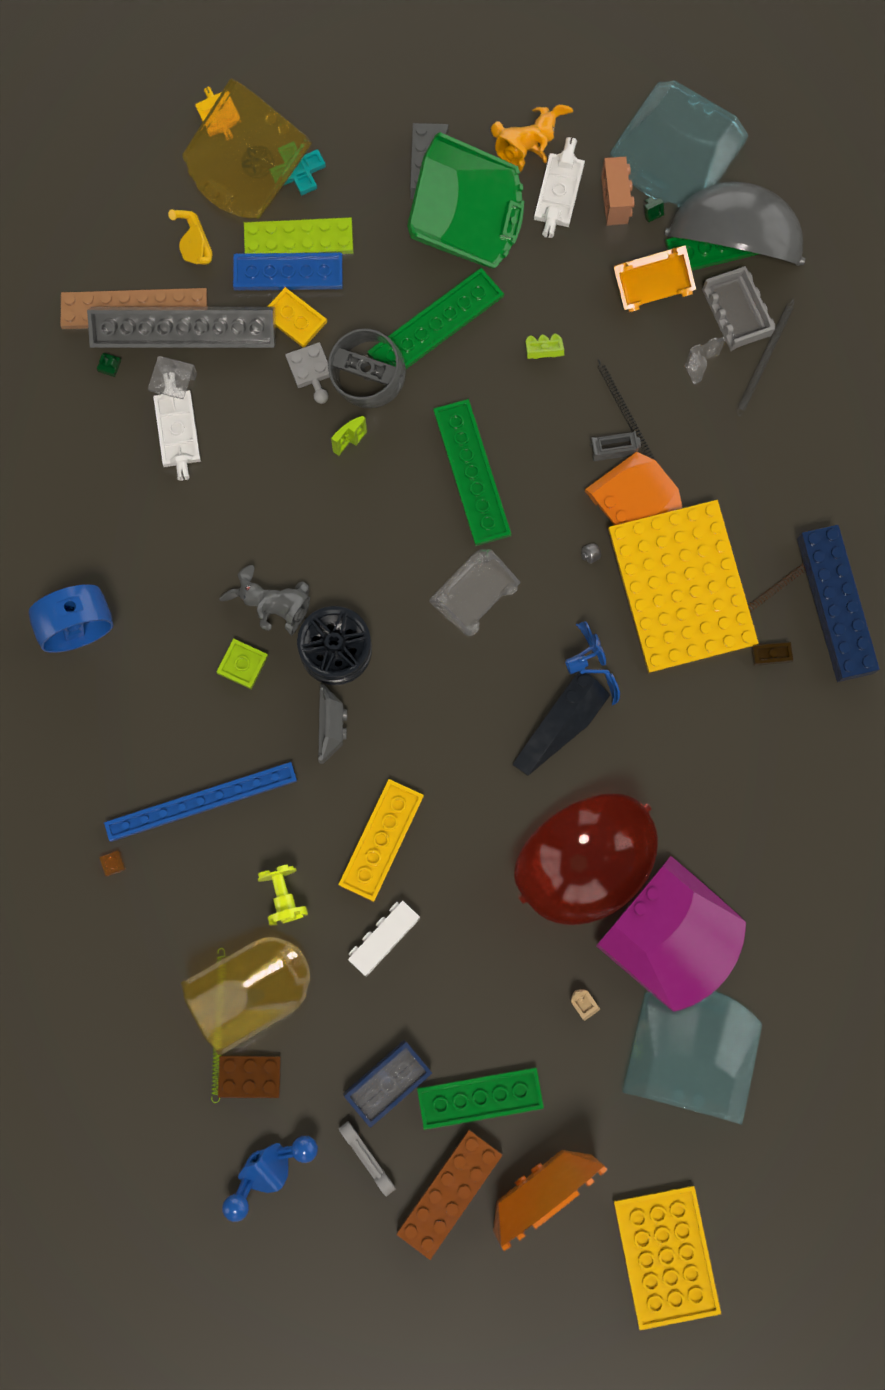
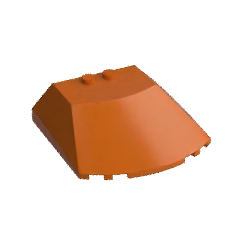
M561 1150L543 1165L541 1162L531 1169L533 1173L528 1177H525V1175L521 1176L514 1182L516 1186L498 1199L496 1204L493 1232L503 1250L505 1251L512 1246L510 1241L515 1237L519 1241L526 1236L524 1231L533 1225L536 1229L579 1195L577 1189L584 1183L590 1186L594 1182L591 1177L597 1172L600 1175L604 1174L607 1168L590 1154Z

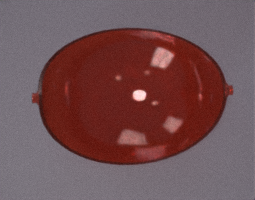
M602 794L578 801L553 815L531 835L517 858L514 878L516 886L521 893L519 897L521 903H529L534 911L547 920L566 925H579L597 921L623 907L642 888L655 863L658 836L655 824L649 813L652 810L647 803L643 805L627 795Z

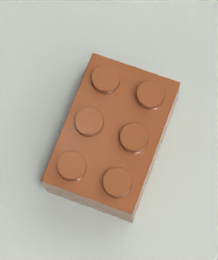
M626 157L604 158L601 181L606 225L628 224L629 217H632L634 196L630 194V191H632V180H629L628 175H630L631 170L630 164H627Z

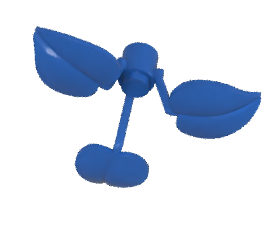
M586 621L578 623L576 626L585 636L589 647L578 655L565 660L569 674L579 671L580 674L604 673L612 695V705H615L620 699V691L613 674H610L609 670L585 669V667H588L587 659L596 655L602 666L606 665V657L601 647L600 639L597 634L592 635ZM590 650L592 651V654L587 656L584 655Z

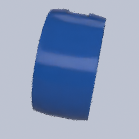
M76 585L55 591L39 599L29 609L30 623L41 649L45 652H65L83 647L102 638L113 628L112 615L100 588L95 585Z

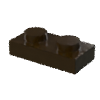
M791 642L752 646L754 666L793 662Z

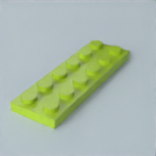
M352 218L244 222L245 254H353Z

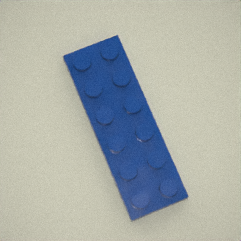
M342 253L234 254L233 288L234 290H283L285 287L288 290L343 289Z

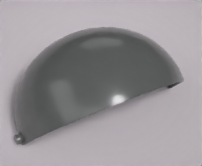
M724 182L698 191L679 208L671 227L666 228L664 234L668 238H683L758 253L794 263L796 266L804 265L805 258H802L803 233L794 211L774 192L751 183Z

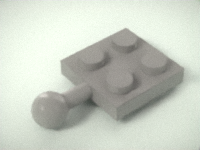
M320 342L285 354L297 387L301 388L313 384L315 401L320 404L325 403L329 396L327 391L322 389L319 381L330 376L328 362Z

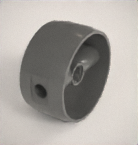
M357 329L347 333L337 341L329 356L328 371L334 388L345 400L355 406L362 408L384 406L400 393L404 385L406 366L401 351L388 336L376 330ZM376 341L385 343L392 347L395 352L396 367L350 352V350L365 342ZM366 366H371V369L368 372H364V368ZM340 370L387 386L379 393L369 397L348 395L343 391L340 384Z

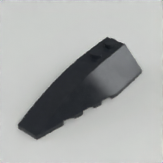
M579 671L523 748L513 766L529 776L589 726L610 697V694L595 678L588 673L580 674Z

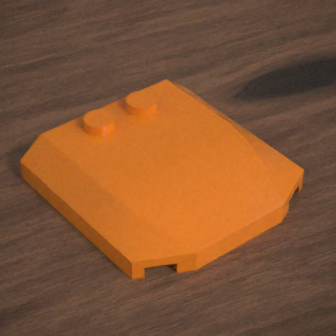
M639 452L631 455L585 489V493L595 505L601 508L614 526L683 508L677 486L656 460Z

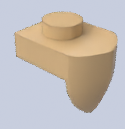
M575 990L572 994L571 1003L584 1021L601 1010L587 990Z

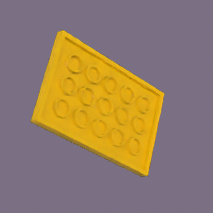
M695 1186L613 1201L639 1330L720 1315L721 1310Z

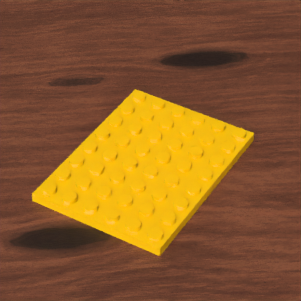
M718 500L608 528L648 673L759 644Z

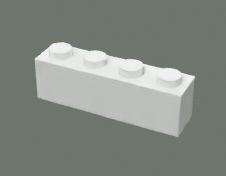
M404 901L400 904L396 902L389 910L391 914L387 918L383 916L376 924L378 928L373 933L369 931L362 939L364 943L359 948L355 946L348 954L350 956L348 960L365 977L371 973L420 920V916Z

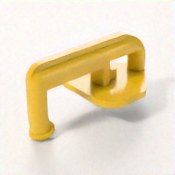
M169 210L168 215L171 220H176L177 218L187 219L190 229L181 238L179 243L183 259L195 264H209L212 261V250L198 216L192 211Z

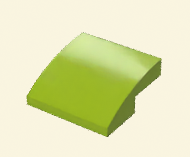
M364 416L351 420L332 436L331 442L335 454L340 456L350 442L357 446L367 433L366 418Z

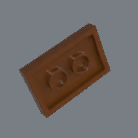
M219 1056L218 1098H279L280 1057Z

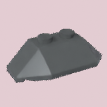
M320 684L318 755L320 764H324L343 746V739L347 740V728H343L344 721H347V709H344L343 703L324 684Z

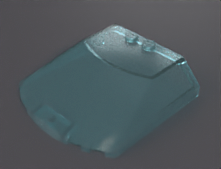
M677 81L658 82L611 150L610 155L612 158L626 157L627 164H630L631 170L630 175H628L629 180H632V185L654 199L661 198L664 203L671 202L681 207L693 194L718 183L746 143L748 134L735 115Z
M715 991L699 1003L676 1012H672L650 992L645 993L622 1093L742 1124L762 1029L761 1022L744 1006Z

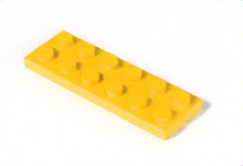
M388 779L338 884L340 887L375 902L423 800V794Z

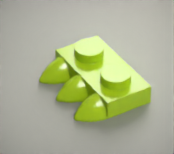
M553 334L551 340H549L547 336L541 335L537 341L533 336H528L526 339L527 358L538 359L564 356L562 338L558 334Z

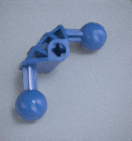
M300 1136L293 1142L292 1146L282 1147L279 1143H275L251 1154L238 1175L241 1183L236 1194L227 1197L223 1203L222 1211L225 1218L232 1222H238L247 1216L249 1204L246 1198L250 1189L265 1193L279 1191L284 1186L288 1177V1158L294 1157L295 1160L301 1163L311 1162L318 1152L316 1141L309 1136Z

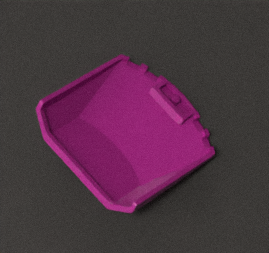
M670 856L596 947L672 1012H676L704 1000L726 980L740 956L745 938L746 921Z

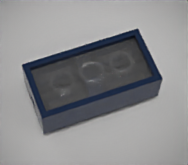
M404 1040L346 1090L343 1095L371 1128L427 1079L432 1072Z

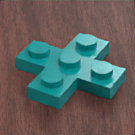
M295 142L278 148L285 164L269 170L277 188L294 181L301 196L316 190L317 184L311 174L326 167L319 150H314L302 156Z

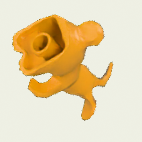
M557 105L551 112H549L547 107H536L532 111L541 112V115L536 119L534 125L526 127L504 128L502 123L499 121L492 124L491 133L496 138L495 149L497 155L501 159L518 166L520 173L525 165L524 158L527 151L540 156L543 163L546 164L547 156L543 151L547 146V142L554 139L555 120L560 115L572 113L573 109L571 107Z

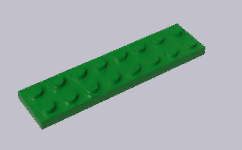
M480 268L388 337L401 351L407 369L502 299L504 293L486 272ZM379 342L367 351L371 359L396 367L395 352L389 345Z
M469 399L434 408L433 412L475 546L511 537V531Z

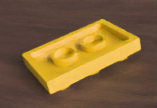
M286 287L267 306L275 307L276 327L303 348L327 323V319Z

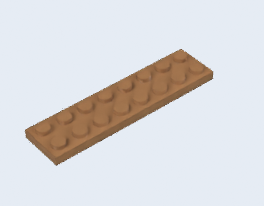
M207 288L61 292V328H88L87 310L90 307H207Z

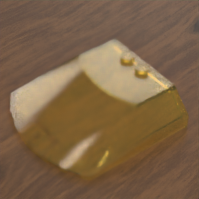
M231 78L182 155L187 163L188 173L193 177L196 187L210 202L233 215L259 219L297 167L312 142L303 132L258 95Z

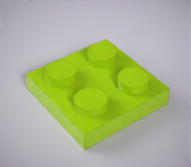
M233 639L216 673L252 690L268 658V654Z

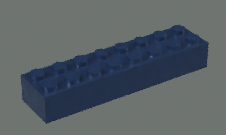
M839 525L801 533L797 541L837 682L876 673L880 669Z

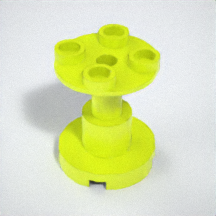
M283 865L277 867L275 872L268 870L258 873L259 882L273 881L277 896L273 899L277 913L267 917L269 925H277V921L280 920L282 923L291 922L303 918V915H308L306 906L296 907L293 894H288L284 876L296 872V868L293 866Z

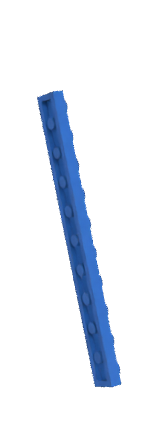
M289 762L104 822L109 841L113 842L297 782L292 763Z

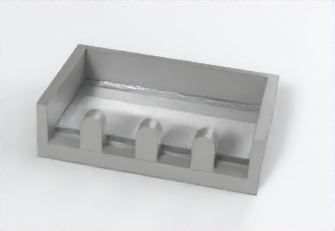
M746 266L706 279L702 291L730 351L772 336L775 330V323L773 319H770L767 313V306L762 302L760 291L755 287L752 274L748 272Z

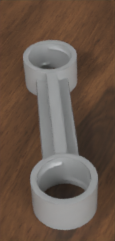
M348 1121L338 1128L371 1174L382 1193L388 1196L396 1190L350 1122Z

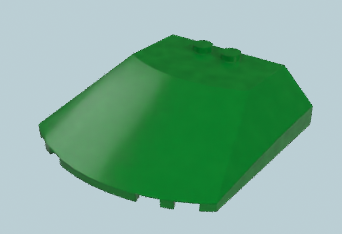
M437 133L429 145L421 164L407 225L411 239L492 269L496 268L509 254V250L515 244L522 225L524 201H522L523 184H520L518 166L446 134Z

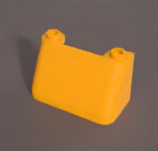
M685 245L614 266L624 310L628 309L629 312L639 310L640 305L676 294H682V297L693 294L692 291L696 290Z

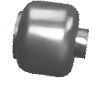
M594 543L584 546L581 550L582 559L587 560L588 563H594L601 558V550Z

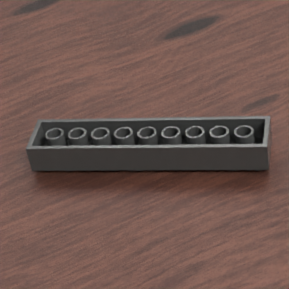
M90 307L87 310L90 348H274L276 345L275 307Z

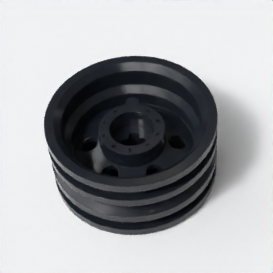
M340 606L324 607L310 614L299 629L297 647L302 664L306 671L317 681L328 685L347 684L361 676L368 667L372 655L370 633L364 620L354 611ZM329 624H333L335 626L333 631H330L327 628ZM347 630L353 631V634L346 635ZM318 636L320 640L313 641V638ZM332 641H333V642H337L338 645H337V646H335L334 644L331 645V642H332ZM351 648L357 650L355 654L349 653ZM323 655L324 659L322 661H318L317 656ZM335 662H342L341 666H335Z

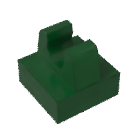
M650 197L645 200V219L648 222L664 216V202L661 198L655 200Z
M103 353L100 357L97 371L115 377L121 364V359Z

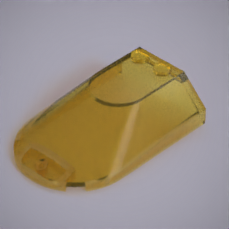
M267 937L256 940L181 982L185 1002L203 1037L219 1055H222L295 1011L306 997L308 983H310V971L304 955L295 945L289 941Z

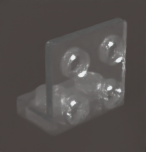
M724 337L719 339L713 338L707 344L702 346L699 344L691 348L685 367L694 384L701 382L707 367V360L719 356L725 342Z
M158 356L148 390L184 399L189 381H195L197 375L194 365Z

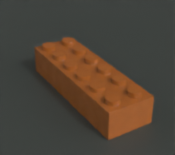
M468 1130L396 1235L431 1260L494 1169L502 1154Z

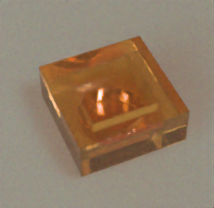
M119 851L100 857L105 876L108 877L126 870Z

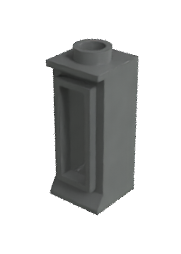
M636 431L598 438L591 437L590 448L593 447L594 451L593 461L633 455L641 448L640 437L636 436ZM627 441H630L631 444L627 446L602 449V445Z

